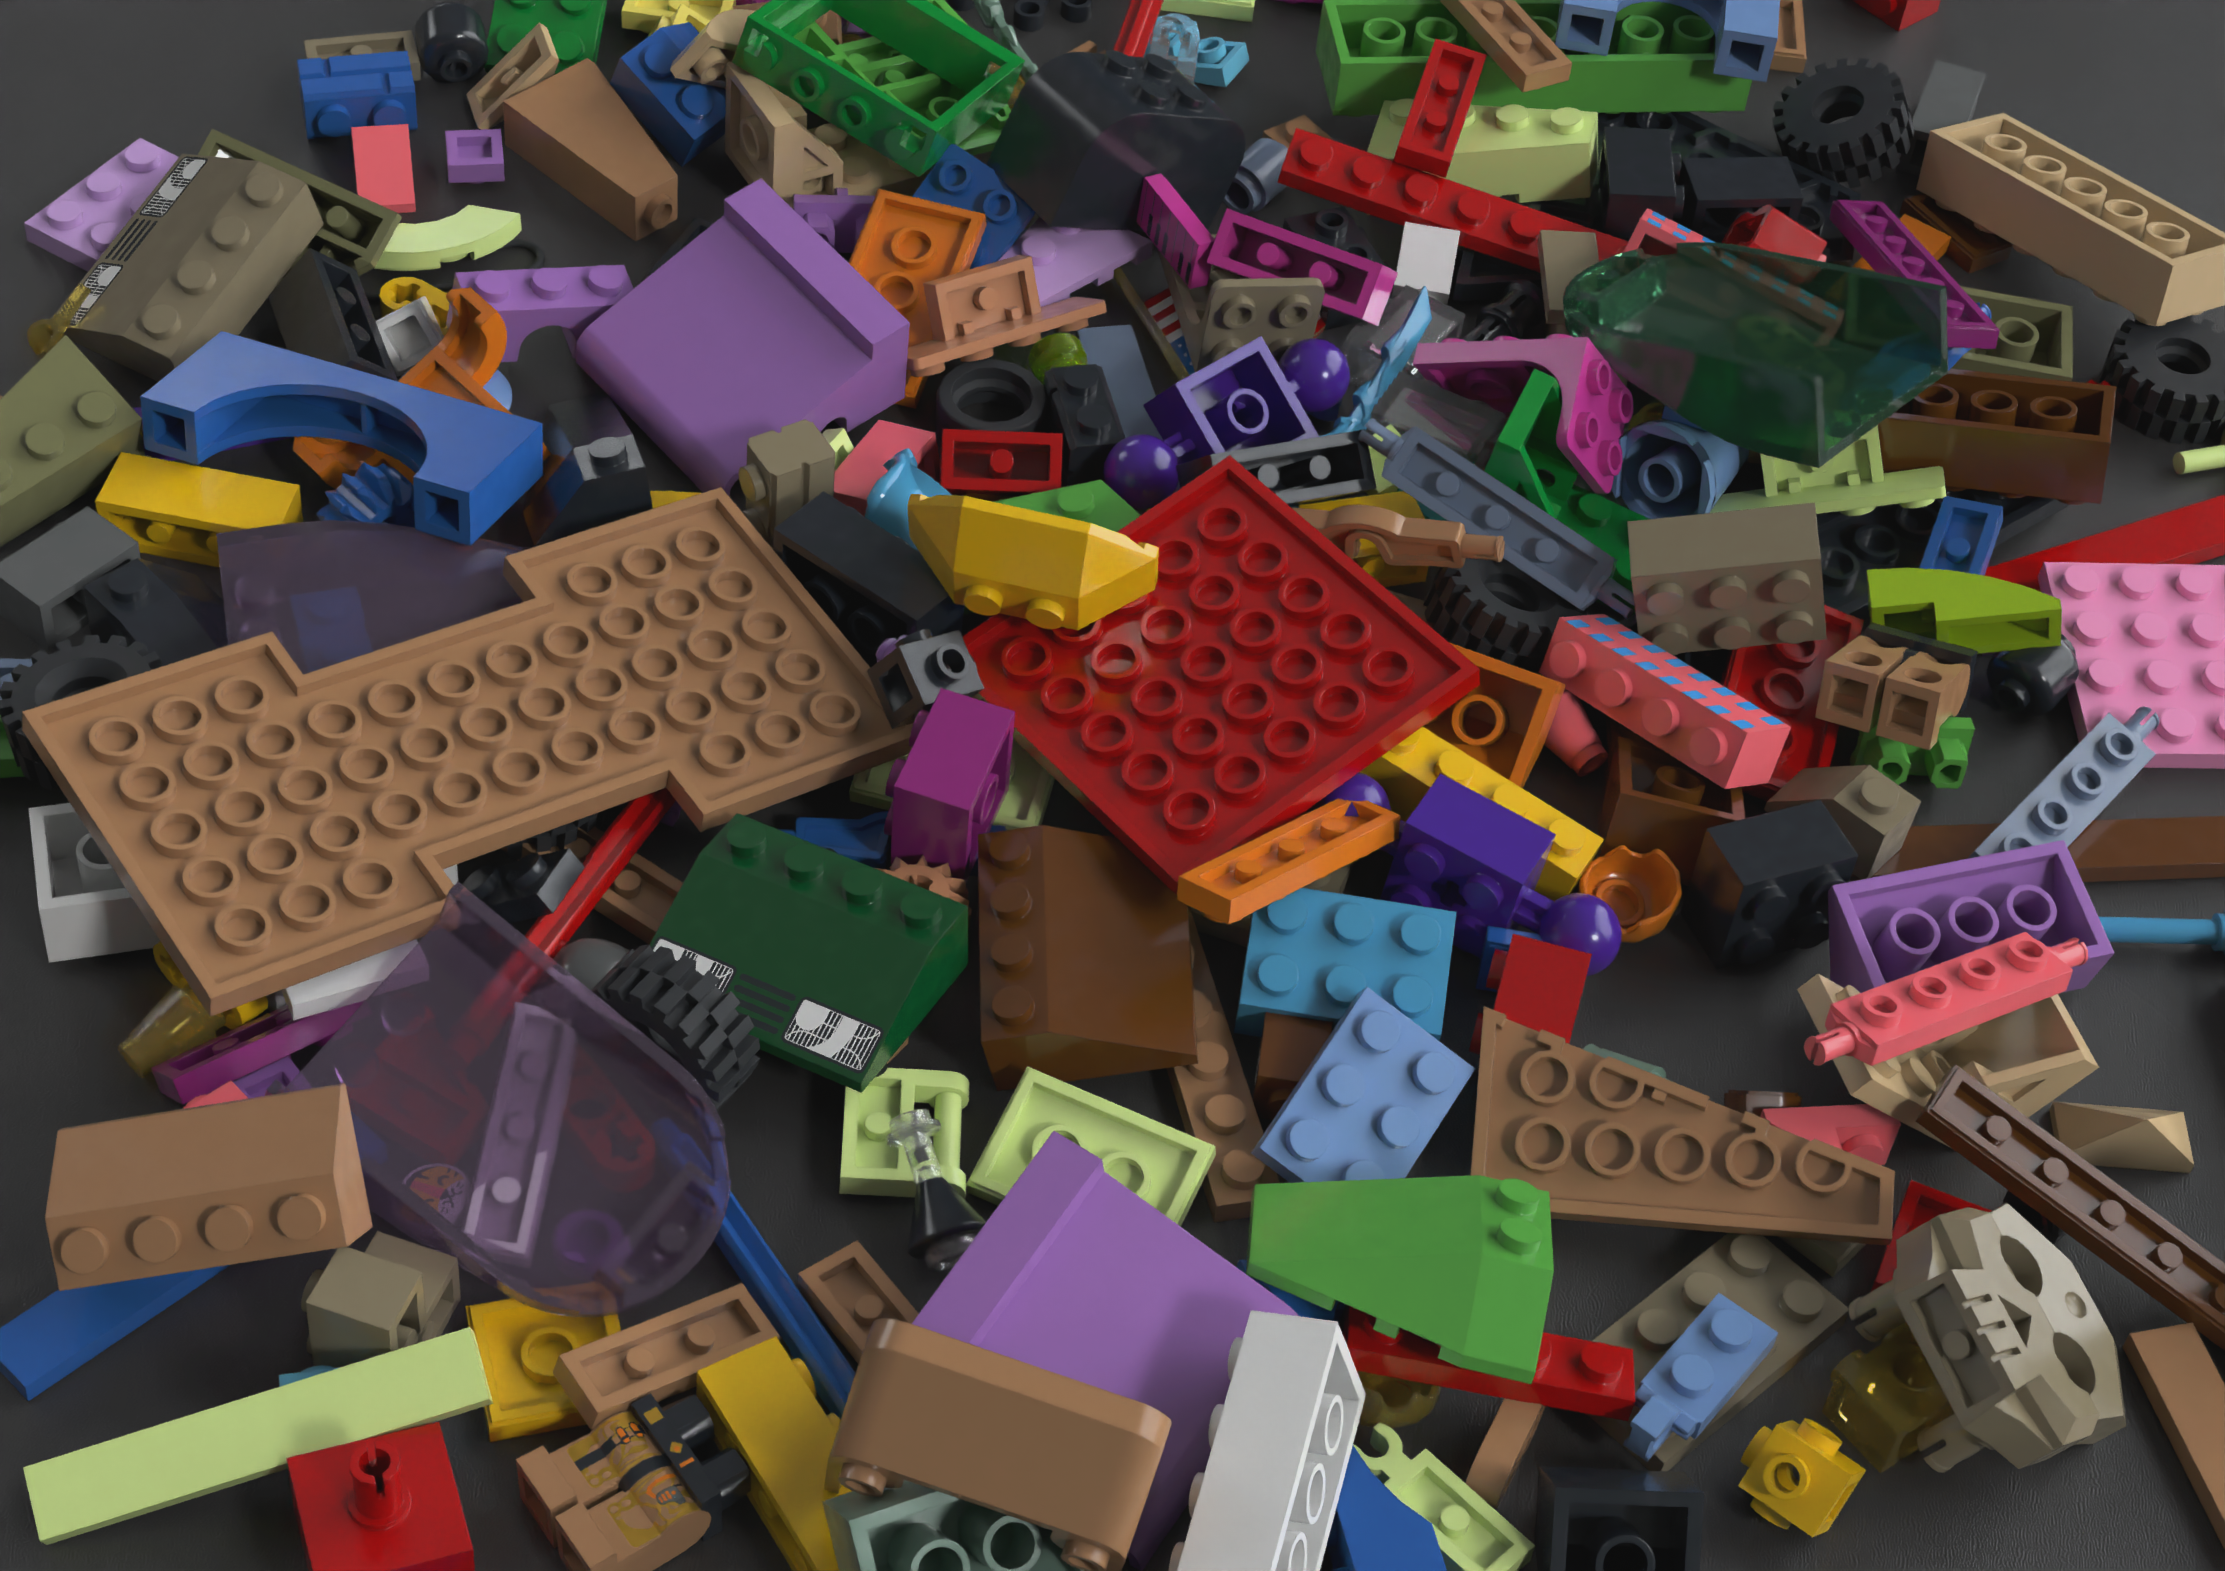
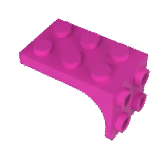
M1552 334L1546 339L1520 340L1511 336H1499L1494 338L1493 341L1470 342L1458 338H1446L1441 343L1417 344L1413 365L1456 415L1509 418L1534 368L1555 377L1562 392V409L1556 433L1557 446L1596 494L1610 493L1614 476L1619 474L1622 467V449L1619 439L1623 436L1625 423L1631 420L1633 398L1630 390L1623 384L1608 361L1604 359L1588 337Z

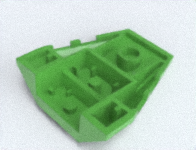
M927 0L967 25L945 0ZM815 21L793 36L932 122L968 94L876 37L836 45ZM1008 104L957 146L972 156L992 151L1011 112ZM913 126L911 134L921 140L927 136V134Z
M1481 1175L1255 1184L1251 1196L1246 1275L1329 1311L1333 1309L1336 1300L1376 1317L1373 1330L1393 1339L1397 1337L1400 1328L1439 1344L1441 1349L1438 1358L1455 1366L1532 1384L1536 1373L1554 1273L1550 1197L1548 1191L1536 1189L1530 1183L1519 1179L1508 1178L1498 1180Z

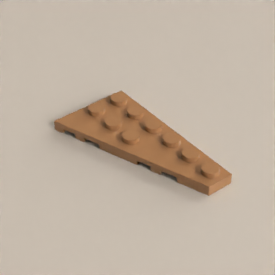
M1484 1006L1471 1176L1481 1175L1498 1180L1508 1178L1519 1179L1530 1183L1536 1189L1548 1191L1551 1219L1890 1246L1892 1241L1894 1170L1817 1139L1807 1140L1772 1126L1769 1120L1747 1111L1744 1114L1710 1101L1709 1096L1613 1057L1603 1058L1566 1043L1563 1037L1543 1029L1538 1032L1508 1020L1505 1014Z

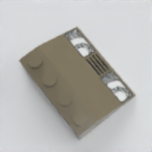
M182 153L47 323L50 331L63 337L67 335L71 341L159 382L221 331L238 336L324 225L307 183L260 161Z

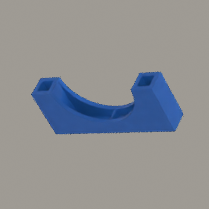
M223 331L218 333L140 396L145 449L196 465L227 448L251 441L278 437L303 436L337 439L364 445L388 454L401 461L416 473L413 476L415 530L471 546L543 476L542 423Z

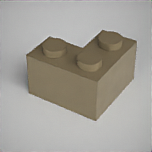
M379 1231L376 1232L365 1253L349 1247L337 1248L325 1270L316 1269L312 1273L302 1295L301 1309L307 1313L309 1327L307 1352L312 1354L313 1366L344 1367L441 1336L461 1300L458 1258Z

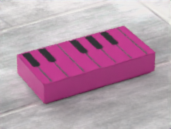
M1161 173L1144 177L1136 222L1189 289L1207 285L1212 265L1207 263V259L1215 238Z

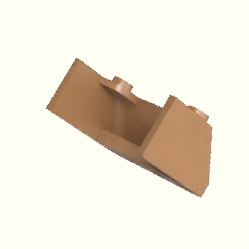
M876 1319L872 1324L828 1458L824 1489L838 1494L841 1485L863 1495L880 1497L883 1494L884 1488H900L903 1481L907 1480L1052 1530L1051 1540L1063 1549L1061 1559L1073 1567L1084 1571H1121L1155 1477L1172 1422L1164 1413L1142 1402L911 1323L895 1319Z

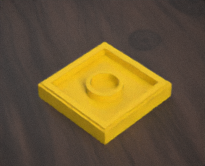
M610 1281L465 1306L467 1327H470L475 1333L493 1404L483 1407L490 1442L587 1424L554 1376L553 1370L559 1355L621 1331Z

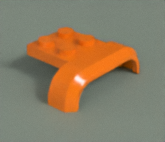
M471 287L452 289L446 294V299L452 308V321L446 335L398 382L512 414L483 388L496 372L505 353L507 344L505 323L497 310ZM294 437L293 451L332 488L337 489L342 484V473L355 476L363 462L372 467H377L384 463L388 467L398 470L413 484V476L416 473L401 461L379 450L337 439ZM543 443L544 461L551 453Z

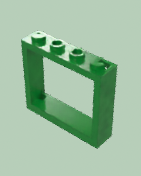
M771 0L747 17L732 63L918 177L941 159L949 145L961 143L1008 104L1025 62L1023 58L927 0ZM831 10L968 94L932 122L793 36ZM992 63H995L1000 68L991 74L989 70ZM913 126L927 134V136L921 140L911 134Z

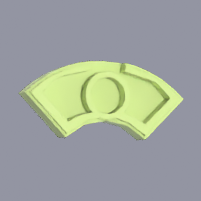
M467 205L458 213L438 221L417 224L399 223L374 269L391 271L431 270L440 268V262L458 261L466 257L468 253H470V258L473 260L481 258L505 246L522 231L520 213Z

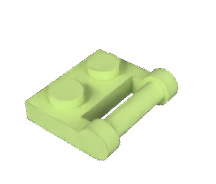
M887 1068L885 1073L875 1077L862 1093L846 1087L839 1194L915 1197L916 1187L919 1183L934 1177H943L965 1199L966 1175L960 1169L962 1109L969 1102V1080L964 1075L953 1071ZM914 1102L929 1103L934 1108L932 1165L912 1164Z

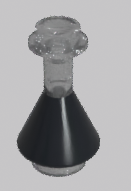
M917 1109L893 1118L889 1122L891 1133L886 1137L887 1144L891 1147H904L916 1184L908 1254L915 1259H925L930 1272H944L952 1270L986 1221L943 1178L930 1139L931 1136L940 1131V1121L931 1119L929 1110Z

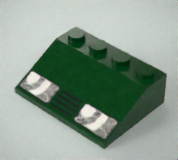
M737 813L698 855L654 935L650 946L654 952L660 946L672 949L674 958L677 961L683 955H686L697 961L695 970L703 976L709 970L719 978L720 981L716 984L717 988L724 995L731 991L740 1001V1004L735 1008L738 1014L749 1015L754 1028L748 1034L759 1038L760 1050L862 1093L968 965V906Z

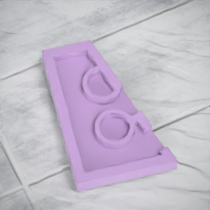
M1039 216L998 261L1017 255L1032 256L1040 307L1069 299L1070 293L1091 282L1098 287L1113 278L1116 268L1129 261L1138 265L1151 258L1153 242L1130 230L1050 227Z

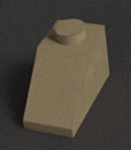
M1871 765L1803 768L1766 802L1764 810L1769 813L1821 800L1858 854L1852 874L1862 880L1871 878L1902 848L1921 801Z

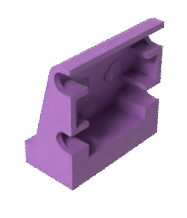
M760 178L725 198L724 215L583 331L576 344V363L703 493L722 487L729 496L732 486L739 479L740 467L747 465L748 438L771 430L779 433L781 432V427L804 419L813 422L820 432L828 423L834 420L848 433L905 398L910 322Z
M1053 1131L912 1324L1142 1402L1161 1411L1171 1420L1172 1425L1127 1555L1129 1564L1137 1570L1143 1571L1188 1505L1190 1488L1195 1475L1198 1472L1205 1473L1211 1452L1208 1438L1210 1418L1215 1406L1225 1403L1231 1382L1228 1377L1230 1348L1236 1337L1243 1338L1250 1311L1292 1316L1299 1315L1284 1301L1104 1171L1102 1159Z

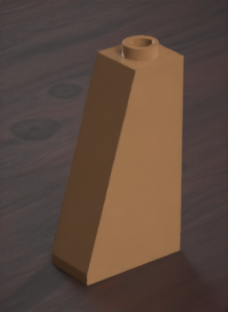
M586 58L503 101L505 145L635 242L677 219L678 175L594 62Z

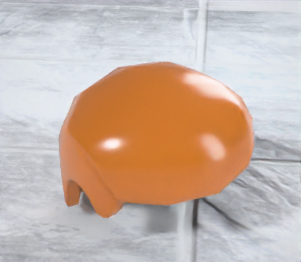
M1620 845L1607 852L1604 856L1590 862L1579 880L1577 893L1590 894L1605 901L1614 910L1619 919L1622 931L1621 942L1636 943L1659 934L1665 928L1677 908L1682 895L1681 877L1679 870L1663 851L1654 849L1649 853H1637L1629 850L1625 845Z

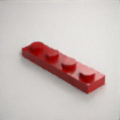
M1349 1305L1346 1307L1343 1337L1357 1371L1521 1402L1541 1404L1543 1406L1623 1421L1629 1420L1635 1404L1633 1349L1543 1332L1536 1373L1532 1384L1455 1366L1438 1358L1441 1345L1400 1328L1397 1337L1393 1339L1373 1330L1376 1317Z

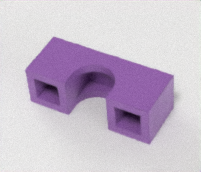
M624 265L455 272L452 288L471 287L497 310L502 317L507 330V344L501 362H517L523 340L533 331L552 325L561 326L572 357L576 358V344L583 331L634 289ZM449 305L446 322L447 329H449L452 321L451 305Z

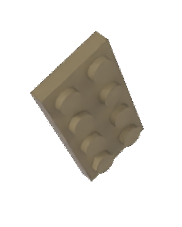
M1727 1233L1592 1340L1593 1342L1633 1349L1636 1393L1644 1377L1718 1293L1778 1332L1774 1346L1768 1355L1696 1439L1690 1436L1687 1440H1684L1672 1432L1648 1462L1623 1445L1632 1429L1630 1423L1641 1410L1636 1405L1633 1406L1628 1421L1587 1414L1649 1471H1669L1845 1323L1849 1308L1763 1235Z

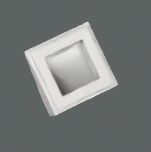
M426 296L376 321L396 377L406 373L444 338Z

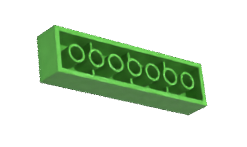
M1323 0L1316 44V54L1333 116L1361 117L1364 115H1380L1384 100L1414 99L1435 38L1487 55L1471 102L1472 105L1503 107L1516 104L1525 108L1553 110L1571 107L1580 111L1618 114L1621 112H1656L1666 114L1670 112L1691 111L1719 113L1722 111H1744L1752 83L1750 79L1713 74L1716 38L1711 26L1698 14L1681 6L1664 2H1641L1621 9L1616 14L1607 56L1559 48L1572 62L1569 80L1524 93L1440 0ZM1515 0L1555 44L1561 0Z

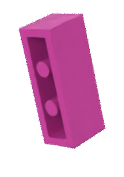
M1226 208L1207 259V263L1247 279L1318 278L1321 280L1325 290L1322 302L1323 307L1375 326L1379 325L1398 272L1380 263Z

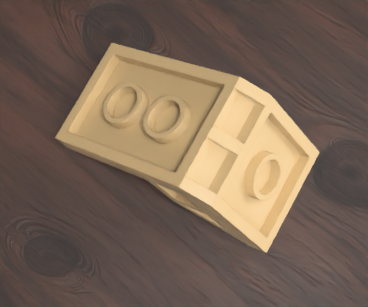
M726 63L725 152L749 185L761 178L792 209L793 194L834 195L835 188H847L848 195L876 196L878 189L908 196L913 195L935 166L934 164L918 177L832 123L807 130V113L799 103L734 63Z
M1816 974L1797 989L1819 1034L1827 1032L1825 1022L1831 1004L1860 993L1851 985L1843 988L1820 974ZM2058 994L1873 1066L1853 1056L1843 1055L1833 1059L1851 1096L1946 1146L1948 1145L1918 1124L1916 1119L1944 1075L1955 1064L2028 1118L2099 1068Z

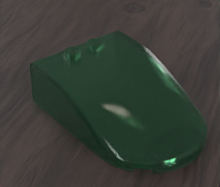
M1688 242L1676 243L1677 254L1653 256L1644 254L1641 248L1604 259L1577 274L1566 286L1563 293L1564 323L1569 334L1572 337H1588L1604 359L1608 361L1610 367L1632 384L1689 422L1726 442L1767 456L1820 468L1948 373L1946 286L1746 246L1725 243Z

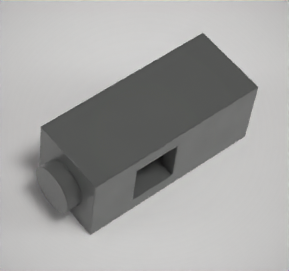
M1936 59L1912 119L1914 138H1909L1911 147L1906 155H1900V163L1897 165L1896 170L1919 176L1930 131L1971 121L1986 76L1985 73Z

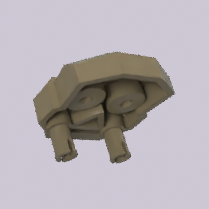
M2008 1203L2002 1204L1991 1212L1967 1207L1940 1214L1896 1240L1897 1268L1894 1270L1893 1279L1867 1295L1858 1297L1849 1305L1851 1321L1860 1318L1866 1313L1870 1316L1875 1315L1855 1327L1870 1342L1880 1340L1886 1333L1907 1322L1955 1414L1932 1427L1922 1429L1917 1436L1920 1451L1936 1443L1938 1446L1946 1443L1945 1447L1924 1458L1926 1463L1937 1472L1945 1473L1954 1467L1955 1464L1984 1448L1996 1450L2016 1468L2021 1469L2047 1460L2075 1444H2094L2127 1426L2118 1354L2112 1334L2071 1260Z

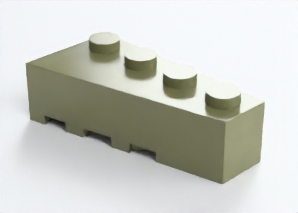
M67 335L0 399V547L104 483L121 452L145 456L142 418Z

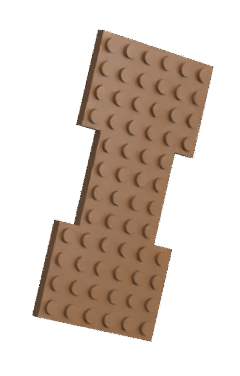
M722 487L505 556L503 576L522 599V603L304 675L271 631L22 711V731L210 1017L465 921L467 903L443 869L664 788L668 789L698 830L703 832L729 822L737 813L743 816L909 754L912 749L909 746V739L914 723L895 729L891 728L867 673V670L870 669L869 665Z

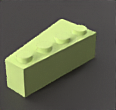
M1414 99L1384 100L1367 152L1392 161L1394 160L1397 146ZM1471 104L1445 179L1497 197L1515 194V198L1519 203L1590 197L1598 170V112L1580 111L1571 107L1553 110L1525 108L1516 104L1503 107Z

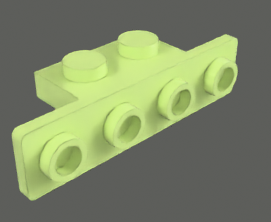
M1877 419L1863 420L1854 424L1848 422L1759 434V449L1765 489L1722 494L1710 513L1814 502L1816 514L1840 511L1841 514L1846 516L1867 514L1873 511L1876 506L1899 504L1904 508H1920L1932 504L1935 499L1946 497L1944 470L1942 466L1884 473Z

